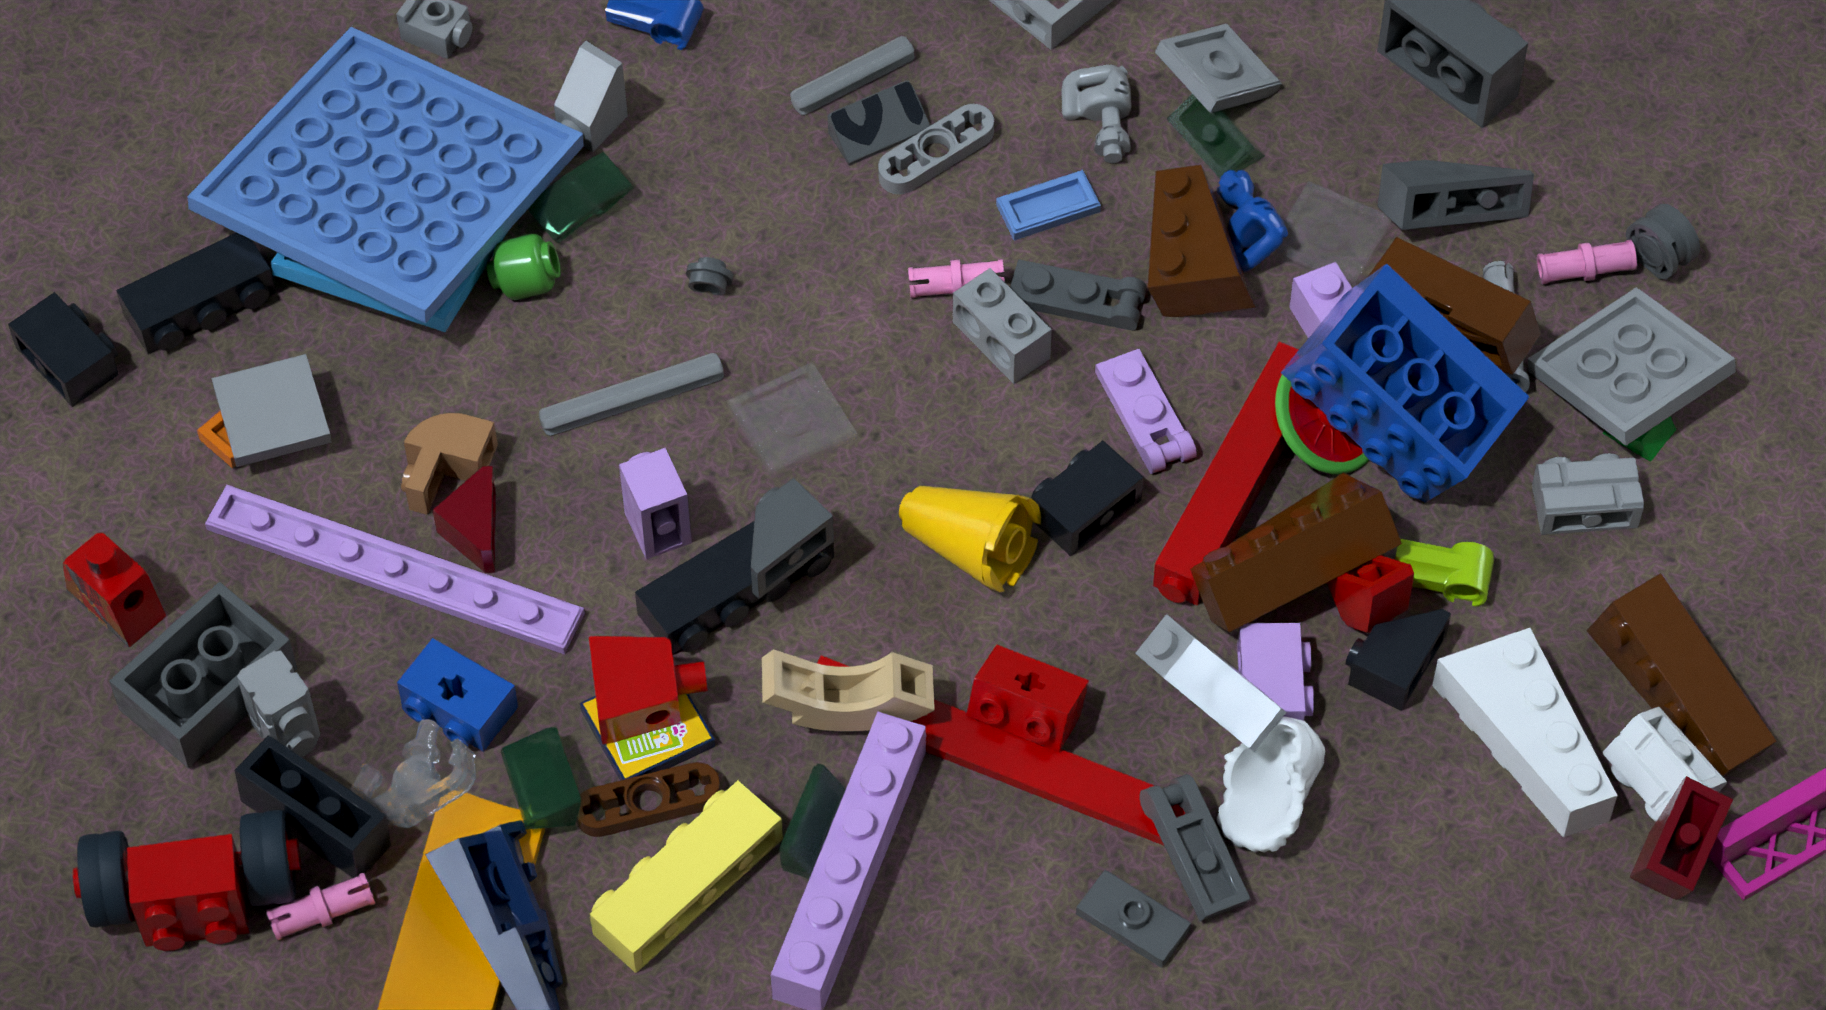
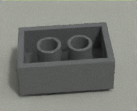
M1385 0L1377 52L1483 128L1518 97L1528 42L1516 30L1504 26L1490 16L1480 4L1470 0Z
M219 582L109 682L119 710L189 769L249 714L246 710L237 679L240 670L274 650H281L293 666L294 671L297 670V665L290 639Z

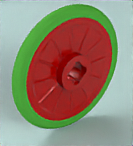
M1282 374L1277 386L1275 408L1279 428L1291 450L1307 465L1329 474L1350 473L1364 466L1369 459L1364 455L1362 448L1345 432L1334 428L1329 423L1326 414L1310 399L1303 398L1296 393L1291 386V382Z

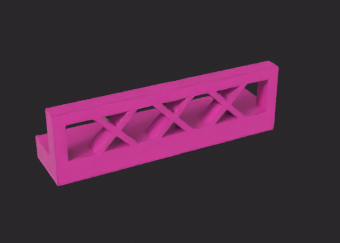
M1826 768L1720 829L1710 851L1709 858L1743 901L1826 853V829L1815 827L1817 812L1826 807ZM1810 816L1809 825L1799 824V822ZM1785 830L1807 835L1805 850L1797 855L1774 851L1776 836ZM1813 836L1823 838V840L1812 845ZM1769 840L1768 849L1758 847ZM1744 854L1765 858L1764 874L1749 883L1745 882L1731 864L1733 860ZM1772 860L1783 862L1775 868L1771 869Z

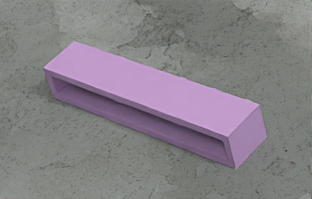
M877 712L771 972L772 999L805 1010H824L925 756L926 726Z

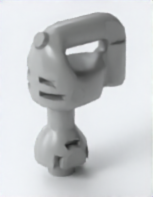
M1102 65L1073 71L1066 76L1062 83L1063 118L1065 120H1076L1080 117H1085L1089 120L1102 121V129L1095 138L1094 152L1099 156H1104V160L1108 163L1121 161L1122 156H1125V153H1129L1131 150L1129 135L1121 128L1120 123L1121 119L1129 116L1131 110V89L1126 69L1123 66ZM1097 85V86H1094V87L1086 88V89H1084V90H1082V91L1080 92V88H1082V87Z

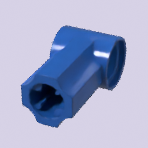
M608 0L605 13L606 21L650 33L656 43L662 44L665 41L678 45L677 49L683 50L687 46L700 20L704 7L700 0Z

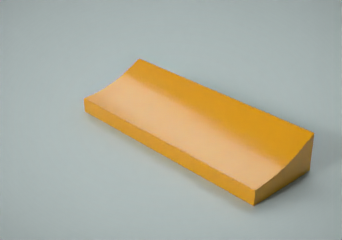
M445 783L443 784L377 1010H495L502 984L425 854L458 838L484 833L498 825L522 820L527 833L519 839L524 862H530L535 865L547 824L546 815L494 803Z

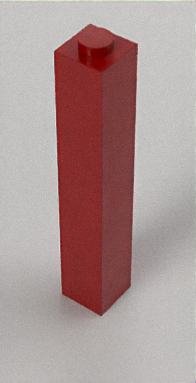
M1280 341L1278 342L1155 562L1153 586L1158 588L1160 593L1168 600L1176 603H1183L1186 600L1198 606L1201 595L1190 569L1201 563L1204 556L1208 553L1224 548L1233 542L1287 443L1277 421L1275 398L1277 386L1282 376L1280 372L1299 349Z

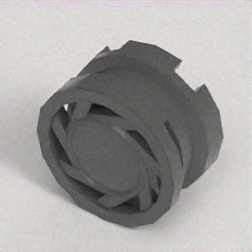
M1658 204L1647 212L1645 217L1639 218L1627 227L1626 240H1632L1634 243L1637 260L1658 279L1669 278L1677 272L1678 265L1685 266L1699 256L1700 243L1694 227L1686 216L1669 204Z

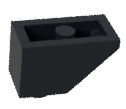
M1440 609L1374 625L1366 640L1358 638L1347 656L1345 665L1351 667L1348 685L1402 711L1446 638L1451 613Z

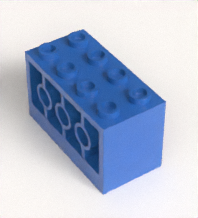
M1388 264L1382 266L1345 293L1280 372L1291 382V386L1296 393L1303 398L1310 399L1326 414L1329 423L1334 428L1345 432L1362 448L1364 455L1371 462L1382 466L1398 481V485L1404 493L1424 503L1466 479L1529 398L1517 384Z

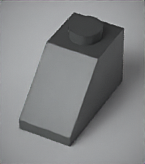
M794 478L781 488L774 487L763 495L756 506L751 578L752 592L759 599L834 542L833 515Z

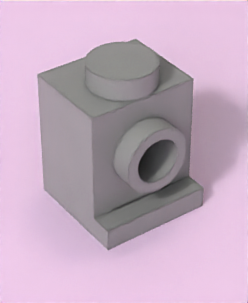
M406 0L396 14L401 40L446 59L451 56L457 46L460 48L464 47L472 34L473 25L470 22L468 7L452 0Z

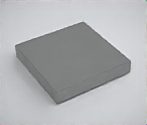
M1228 24L1160 40L1155 51L1160 59L1210 113L1268 98L1278 92L1282 84Z
M306 354L211 378L236 467L332 442Z

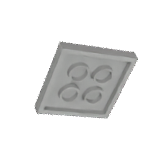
M1637 287L1528 358L1529 373L1624 445H1628L1736 372L1734 357Z

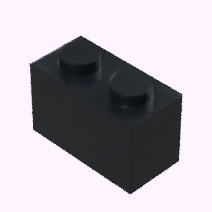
M55 292L8 323L16 349L71 407H74L119 375L114 360L118 353L110 339L102 332L96 335L89 328V322L82 310L75 303L67 305Z
M1102 440L1090 451L1087 449L1080 451L1072 458L1067 469L1054 479L1051 477L1046 478L1035 488L1031 498L1038 503L1041 513V525L1035 524L1069 556H1072L1142 500L1144 477Z

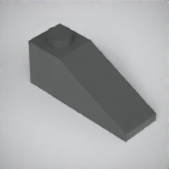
M1432 160L1386 163L1382 166L1377 207L1402 230L1528 217L1534 173L1530 170Z

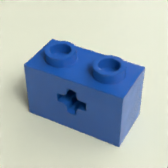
M434 638L430 640L397 682L404 712L420 724H426L429 720L443 728L445 736L462 748H467L471 744L484 752L518 708L515 685Z

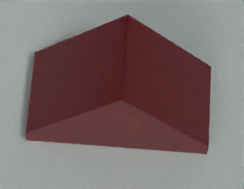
M482 466L433 509L436 530L440 536L484 573H495L496 484L493 466Z

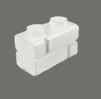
M1659 706L1635 716L1620 732L1621 734L1602 752L1612 764L1611 770L1615 778L1622 784L1633 787L1646 802V812L1655 821L1658 820L1686 776L1717 792L1727 784V781Z

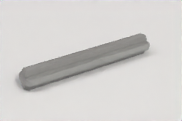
M710 353L542 408L539 411V420L546 435L558 434L719 381L724 377L723 366L717 354Z

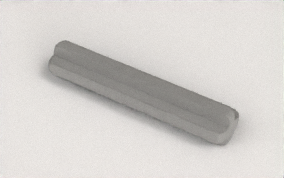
M900 36L793 90L790 93L791 103L800 115H806L913 61L915 58L914 48L905 36Z

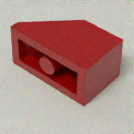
M1380 555L1327 582L1344 623L1349 627L1370 633L1374 625L1393 621L1394 617L1408 610L1414 571L1411 564Z

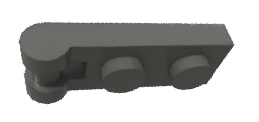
M1018 259L1010 286L1033 311L1131 331L1137 328L1140 318V312L1137 307L1138 304L1143 303L1147 291L1145 282L1135 277H1124L1119 280ZM1107 298L1120 300L1119 304L1114 307L1105 305Z
M1185 774L1172 779L1170 786L1161 788L1155 785L1141 790L1139 796L1141 807L1146 816L1153 820L1199 921L1207 920L1245 905L1251 898L1194 779L1189 774ZM1178 805L1183 808L1185 815L1176 818L1171 806Z

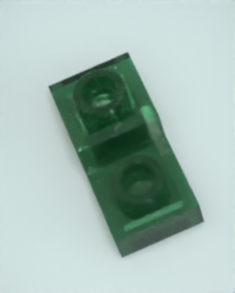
M602 152L549 186L533 202L528 210L555 242L560 243L593 214L600 217L630 192L634 186L607 154Z

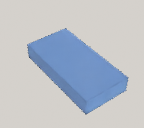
M1083 170L996 198V205L1013 240H1018L1101 212V204Z

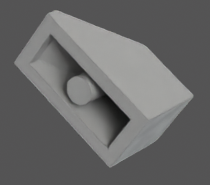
M585 41L576 54L555 101L554 109L556 121L583 133V146L592 152L626 119L628 114L622 62Z

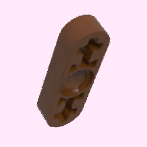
M693 762L592 787L583 791L576 799L574 806L576 822L580 830L592 837H603L703 812L704 805L709 798L720 790L719 776L710 765ZM699 779L702 785H706L704 786L703 795L695 796L693 790L689 789L690 780ZM674 783L678 802L671 804L668 784ZM643 791H654L662 797L661 804L650 811L638 809L633 801ZM624 796L628 815L621 816L618 804V797ZM600 803L603 810H606L605 819L596 821L594 815L590 814L591 805Z

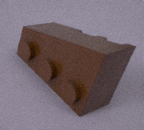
M1194 165L1156 171L1148 289L1162 316L1184 317L1256 308L1245 281L1241 264L1237 258L1218 198L1202 166Z
M1398 237L1395 238L1369 274L1370 276L1382 266L1388 264L1504 373L1514 374L1541 335L1530 300Z

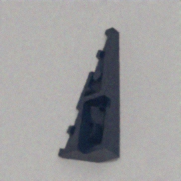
M519 820L501 824L484 833L458 838L425 854L516 1009L560 1010L555 989L563 984L546 910L539 908L530 886V882L537 878L533 863L524 862L519 839L527 834L523 821Z

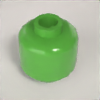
M528 234L497 243L493 252V261L487 262V273L494 289L501 288L502 292L510 300H520L548 293L554 286L555 278H559L561 275L560 262L551 241L545 242L537 234Z

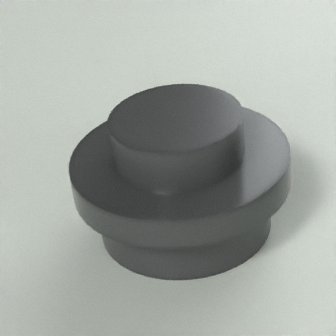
M701 257L698 259V262L690 263L686 269V276L689 278L688 287L695 292L704 293L710 291L714 295L721 296L725 294L726 287L731 285L733 281V273L726 268V264L716 258Z

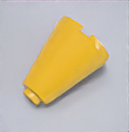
M918 486L904 496L899 507V518L902 520L904 531L989 589L997 592H1005L1002 586L1006 581L1007 585L1014 586L1032 560L1037 547L1038 539L1030 537L1033 522L1041 525L1040 509L1038 503L1032 498L1023 495Z

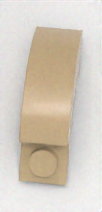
M773 649L762 657L763 703L791 711L792 724L819 730H870L877 712L913 721L934 711L933 665L891 652L882 659L872 663L851 667H834L817 664Z

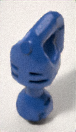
M1229 170L1221 176L1217 193L1226 204L1238 207V210L1229 219L1228 230L1243 272H1248L1280 247L1284 238L1288 235V230L1279 213L1267 199L1253 197L1254 184L1248 172L1244 170H1238L1237 172Z

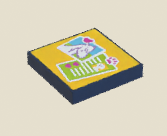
M689 694L678 695L681 718L678 724L603 745L599 728L596 696L580 703L582 714L620 780L669 769L715 747V739Z

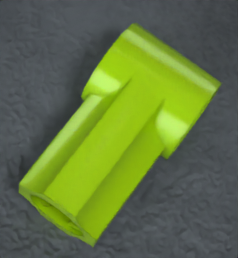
M1401 539L1402 544L1397 547L1395 560L1411 564L1414 571L1412 587L1443 592V596L1450 602H1454L1455 598L1472 601V606L1475 607L1486 602L1494 564V553L1488 547L1475 542H1460L1453 545L1452 548Z

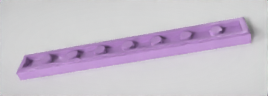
M226 485L205 523L206 529L214 533L562 654L566 653L585 615L583 607L230 485Z

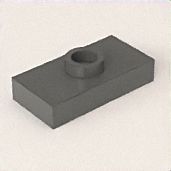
M1107 870L1103 871L1076 907V915L1161 968L1191 929V922Z

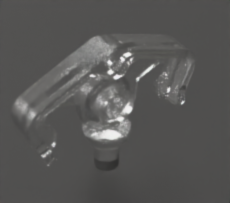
M421 720L415 739L407 742L403 747L402 754L406 760L400 763L394 771L393 781L388 791L372 799L380 785L385 783L386 778L379 770L365 763L361 765V772L350 790L386 814L388 824L410 828L470 790L476 779L474 761L476 756L458 738L452 741L450 744L453 752L449 763L454 766V770L448 777L440 781V775L435 771L436 767L434 765L439 763L441 753L435 745L439 725L432 720Z

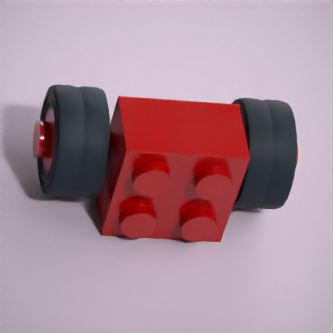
M283 810L242 815L240 819L241 851L238 852L232 834L129 847L123 831L87 834L79 837L78 867L73 868L74 891L76 898H81L85 917L90 927L98 928L112 924H128L133 922L135 918L145 947L154 946L158 950L172 951L183 947L186 941L206 939V941L213 944H225L235 940L237 935L249 933L247 895L251 905L257 907L273 903H289L295 900V870H301L298 839H291L288 820Z

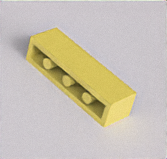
M738 780L726 791H717L706 802L703 812L690 824L683 823L670 834L666 845L652 858L647 856L641 859L632 869L629 879L616 891L608 890L598 898L590 913L593 935L630 969L637 973L783 840L782 818Z

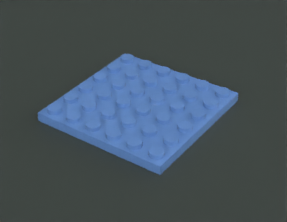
M350 27L187 196L189 210L419 321L427 323L583 147V133Z

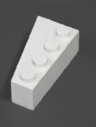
M1531 628L1438 659L1432 686L1443 699L1446 698L1460 714L1459 717L1467 727L1481 738L1492 751L1493 757L1499 764L1506 768L1519 782L1524 793L1562 837L1610 821L1617 794Z

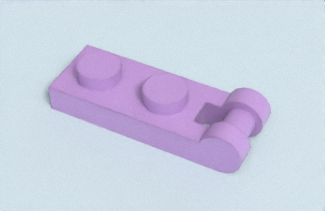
M1140 349L1096 364L1095 373L1150 474L1164 470L1166 463L1176 459L1185 462L1196 458V448L1191 435L1183 429ZM1163 436H1167L1169 442L1161 445L1153 442V440Z

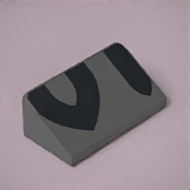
M909 80L837 109L827 116L828 133L849 166L897 146L930 126L915 89Z

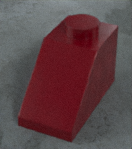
M1686 776L1649 832L1629 878L1675 900L1693 892L1733 799Z

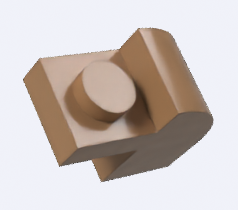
M446 413L430 417L411 430L404 441L408 465L404 471L401 484L402 491L406 492L409 510L428 515L444 475L466 481L482 466L490 465L498 446L494 422L465 414Z

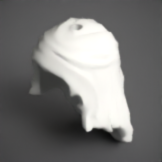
M1282 717L1255 752L1241 743L1239 747L1234 748L1233 752L1224 756L1227 762L1224 765L1223 781L1227 789L1223 794L1224 803L1219 807L1217 822L1225 838L1230 839L1235 846L1246 847L1255 853L1257 851L1264 853L1269 850L1272 852L1277 851L1281 846L1286 845V838L1291 837L1299 827L1303 804L1324 764L1325 748L1319 735L1305 721L1290 717Z

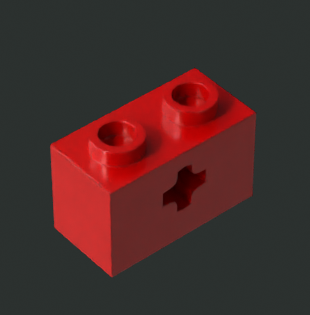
M996 644L974 677L966 716L1059 752L1082 713L1089 680Z

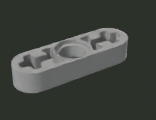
M979 104L964 105L890 150L881 157L878 164L880 185L886 191L893 194L909 193L987 145L994 135L993 114L988 108ZM969 121L973 125L981 122V130L977 131L973 127L965 130V122ZM959 135H960V144L957 142V139H956V137H958ZM933 143H940L945 145L949 152L942 157H931L924 152V148ZM912 154H914L916 157V161L913 163ZM896 167L900 171L907 168L908 176L903 177L899 173L891 176V168Z

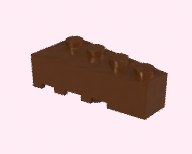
M1342 473L1228 546L1208 553L1204 556L1203 561L1191 568L1190 571L1211 622L1231 632L1401 545L1402 542L1382 491Z
M1661 573L1613 601L1586 630L1652 709L1659 706L1723 778L1763 754L1776 742L1774 736Z

